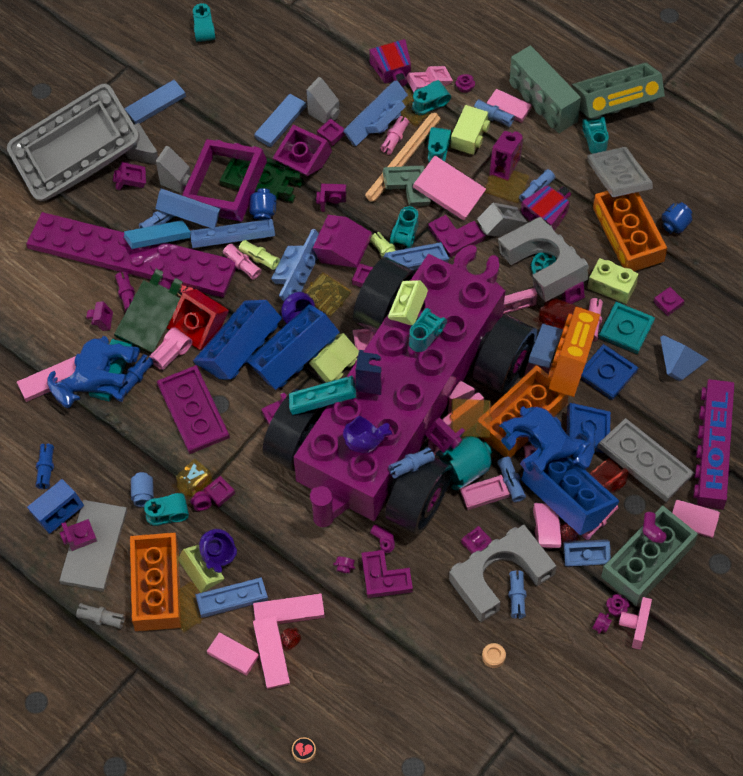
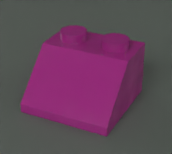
M292 125L273 156V160L309 176L323 167L332 149L327 140L296 125Z
M328 215L313 249L320 263L358 268L372 233L347 217Z

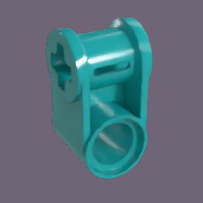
M204 3L197 4L193 8L196 42L216 40L210 7Z
M433 81L429 85L415 90L413 93L414 102L412 110L418 115H424L436 108L445 106L451 100V94L441 81Z
M601 116L599 119L589 121L583 119L582 128L589 151L592 154L607 151L609 135L604 117Z
M431 127L428 144L429 163L434 156H437L444 162L446 161L451 140L450 129Z
M407 206L400 211L396 225L392 230L391 244L399 243L407 245V248H412L419 225L418 211L414 207Z
M426 308L410 328V348L416 352L425 351L444 330L447 319L431 313V309Z
M182 493L150 499L144 506L146 520L152 526L182 522L189 518L186 498Z

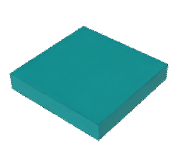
M615 302L598 338L638 354L655 321V317Z

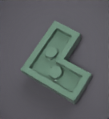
M424 166L383 168L385 189L406 188L409 206H429L431 202L430 198L413 188L415 181L424 171Z

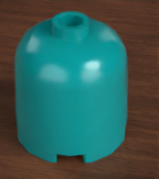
M467 436L462 438L463 441L454 450L450 447L444 453L441 450L435 452L440 460L453 467L451 477L453 485L451 487L454 490H459L488 472L491 467V448L486 442L483 443L477 437Z

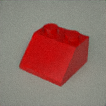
M197 289L185 291L181 295L167 329L177 328L192 339L193 346L202 350L221 329L229 310Z

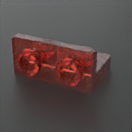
M552 298L541 307L538 321L543 322L545 325L564 329L568 314H573L575 307L579 306Z
M609 458L589 474L611 493L616 488L621 489L627 483L629 471L626 468L621 470Z

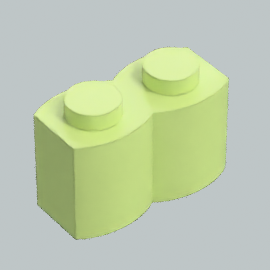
M344 333L338 334L335 340L327 344L309 364L325 382L335 381L343 376L342 371L346 366L349 368L355 364L359 350Z

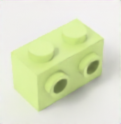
M465 105L451 135V148L474 155L476 149L482 145L483 133H487L490 126L488 112Z
M599 258L589 277L588 289L627 304L637 285L638 273L629 268L618 266L612 261Z

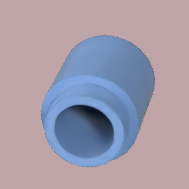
M140 472L131 478V500L135 506L144 507L148 500L154 499L153 477L147 473Z

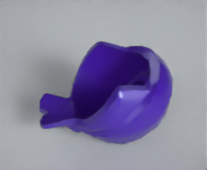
M296 292L285 299L281 308V314L286 325L309 304L315 307L314 300L307 293Z
M358 416L351 423L346 424L343 430L345 444L352 451L369 453L384 440V437L392 435V431L389 430L390 426L388 423H384L379 428H376L367 419Z
M212 529L204 533L200 539L199 551L207 568H213L215 572L220 573L222 572L221 566H225L234 560L237 549L233 538L226 531Z

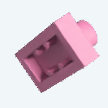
M642 598L639 615L621 612L619 625L636 629L632 648L641 650L652 599Z

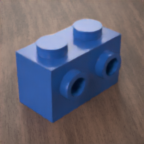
M61 479L27 508L35 520L50 534L81 509L84 504L76 492Z

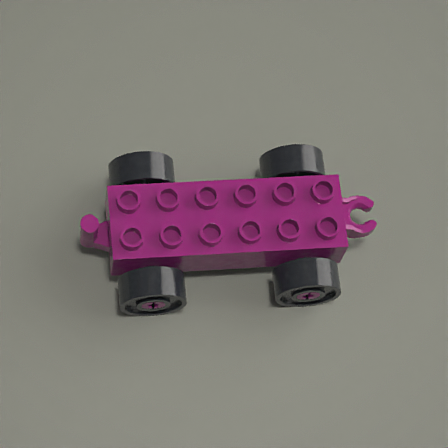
M474 245L462 248L456 254L453 265L428 254L417 271L388 257L380 259L372 268L360 289L354 306L353 321L375 332L364 352L378 354L381 357V361L371 360L369 364L382 367V394L356 392V398L336 402L292 415L290 412L289 394L280 404L267 429L263 442V455L295 471L296 481L312 489L310 501L312 503L313 521L317 526H330L333 519L347 509H351L375 521L388 499L385 512L387 520L416 535L423 532L428 526L447 492L453 467L435 457L433 462L420 466L417 471H410L398 478H393V474H390L388 469L389 465L404 459L408 454L420 452L421 446L427 439L425 433L434 421L442 415L449 404V396L458 383L464 380L475 361L473 380L504 396L521 376L536 341V328L507 314L503 315L505 290L494 285L499 274V258L497 256H490L486 263V270L477 275L471 274L467 270V264L476 259L477 248ZM421 280L428 289L416 321L426 308L431 309V313L447 319L444 330L423 352L413 351L409 346L410 328L413 325H407L388 318L402 281ZM357 362L355 363V365L353 366V368L351 369V371H350L349 374L347 375V377L353 375V377H354V379H355V382H356V372H355V369H356V364H357ZM358 416H362L376 428H379L384 423H388L392 435L384 437V440L373 451L357 453L349 449L345 444L343 430L346 424L351 423Z

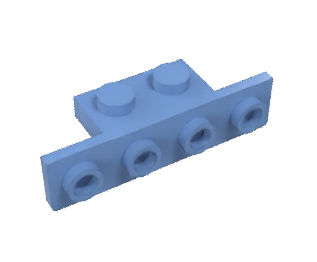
M397 80L393 81L344 129V133L354 146H357L369 133L384 132L388 128V124L401 115V111L406 107L402 101L408 95Z
M315 229L311 230L304 246H287L271 278L275 284H284L279 294L283 301L289 295L302 291L318 259L313 249L319 235Z

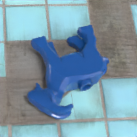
M103 336L101 339H91L83 345L81 353H78L75 357V372L68 378L57 382L56 372L52 371L47 378V385L55 399L66 408L71 407L74 401L80 400V397L73 394V392L105 393L123 402L126 389H122L120 386H123L127 377L126 374L110 373V363L119 358H123L128 363L136 362L140 350L138 347L123 346L120 343L110 345L106 336Z
M523 406L520 409V418H512L499 425L507 434L502 438L501 442L509 451L514 447L516 439L519 437H528L530 443L537 449L520 463L527 473L531 472L535 467L536 472L540 475L549 461L573 455L574 459L572 465L577 464L582 469H587L590 466L595 447L593 432L588 428H583L582 431L585 435L579 433L578 437L580 439H573L564 432L559 419L553 417L544 408H525Z

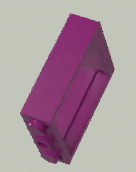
M206 139L182 196L219 208L218 217L242 221L250 203V195L254 193L267 162L263 149L256 146H243L239 143L232 144L221 140ZM214 155L251 161L234 202L197 196Z

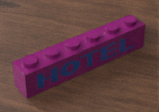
M708 379L706 387H702L701 400H704V406L700 407L699 419L703 420V426L699 425L698 439L702 440L701 445L697 446L696 458H700V465H696L695 478H699L698 485L695 484L693 498H697L698 506L724 510L727 501L734 382Z

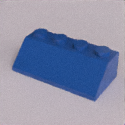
M267 300L244 301L196 356L193 362L218 379L234 378L239 373V368L252 358V353L256 348L264 344L267 335L278 327V322L282 317Z
M309 304L256 351L247 363L268 385L276 390L284 386L288 378L294 373L301 371L304 364L310 359L315 358L325 345L332 343L340 332L325 313Z
M571 456L549 461L540 475L536 472L535 467L529 473L524 470L521 481L579 535L597 528L619 503V500L585 469H582L577 464L572 465L574 459Z

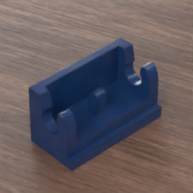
M359 350L355 369L356 392L381 395L382 367L369 364L371 360L381 361V357L378 354Z

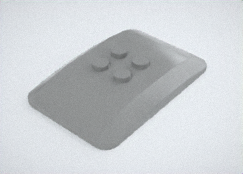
M101 84L11 139L7 144V151L33 197L38 201H45L76 185L120 157L138 143L140 135L113 89L107 84Z

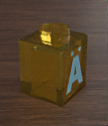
M195 458L176 476L177 488L185 496L193 497L195 493L203 491L212 482L211 471Z

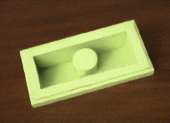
M421 280L402 281L388 315L389 319L407 325H413L416 322L428 289Z
M199 545L182 550L179 562L200 593L207 591L225 579L221 572L218 573L213 568H207L206 563L201 558Z

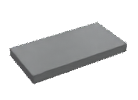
M627 147L587 155L588 163L612 197L653 189L652 181Z
M626 418L602 439L597 446L665 502L687 483L694 474L692 470Z
M83 500L84 506L80 509L77 523L89 519L97 542L71 551L69 547L59 581L60 584L105 592L126 518L127 507Z

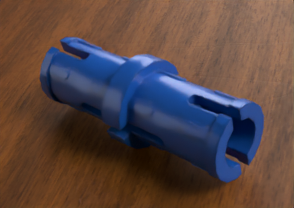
M143 354L134 367H130L127 370L126 381L123 383V386H120V388L126 389L125 395L128 394L137 382L143 379V374L153 365L154 362L150 357L146 360L147 355Z
M48 443L46 448L45 444L40 445L39 461L36 463L38 470L36 487L39 489H43L44 485L45 489L50 488L51 471L54 470L52 463L54 446Z

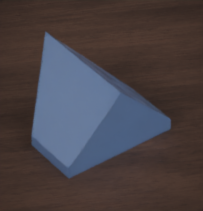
M664 335L660 337L667 375L678 381L686 378L709 360Z

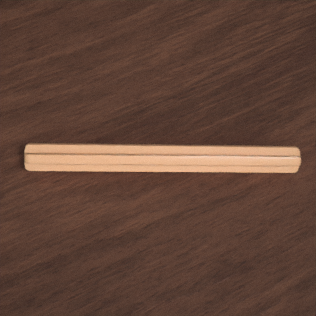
M431 113L388 167H402L407 163L430 134L431 127H436L440 122L441 118L437 113ZM383 173L365 195L370 202H375L385 190Z

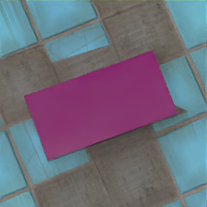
M197 365L157 381L160 392L189 454L230 438Z

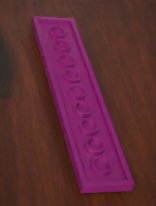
M44 212L41 213L26 243L28 249L119 272H127L128 274L151 279L157 268L164 272L161 281H168L172 285L174 279L177 278L183 281V286L195 288L200 292L223 298L236 271L235 262L229 258L169 243L131 249L124 238V232Z

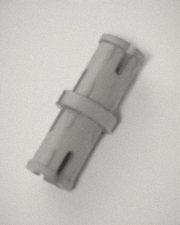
M80 603V608L77 609V618L94 621L97 625L106 624L121 629L122 624H124L125 614L107 611L105 607L96 608Z

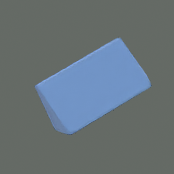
M609 540L563 542L565 566L606 564L611 559Z

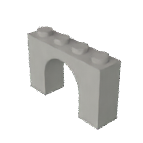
M541 217L498 238L500 254L510 265L536 253H548L558 258L552 265L532 275L533 287L545 302L560 295L565 290L588 280L587 270L589 266L584 258L581 259L572 246L569 247L564 238L557 234L552 226L547 224Z
M525 525L519 528H512L505 537L500 540H493L486 549L474 552L467 561L455 564L449 571V581L480 622H483L500 610L499 599L489 588L483 577L484 571L492 563L507 560L518 564L536 587L555 575V563Z

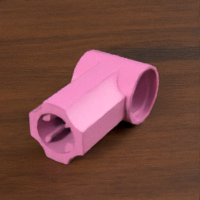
M171 328L165 335L163 343L149 357L158 369L164 370L179 354L183 355L189 350L192 345V339L177 328Z

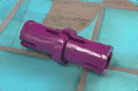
M121 272L115 275L119 287L118 295L123 301L126 313L134 298L135 290L130 284L128 273L123 272L124 277L122 278Z

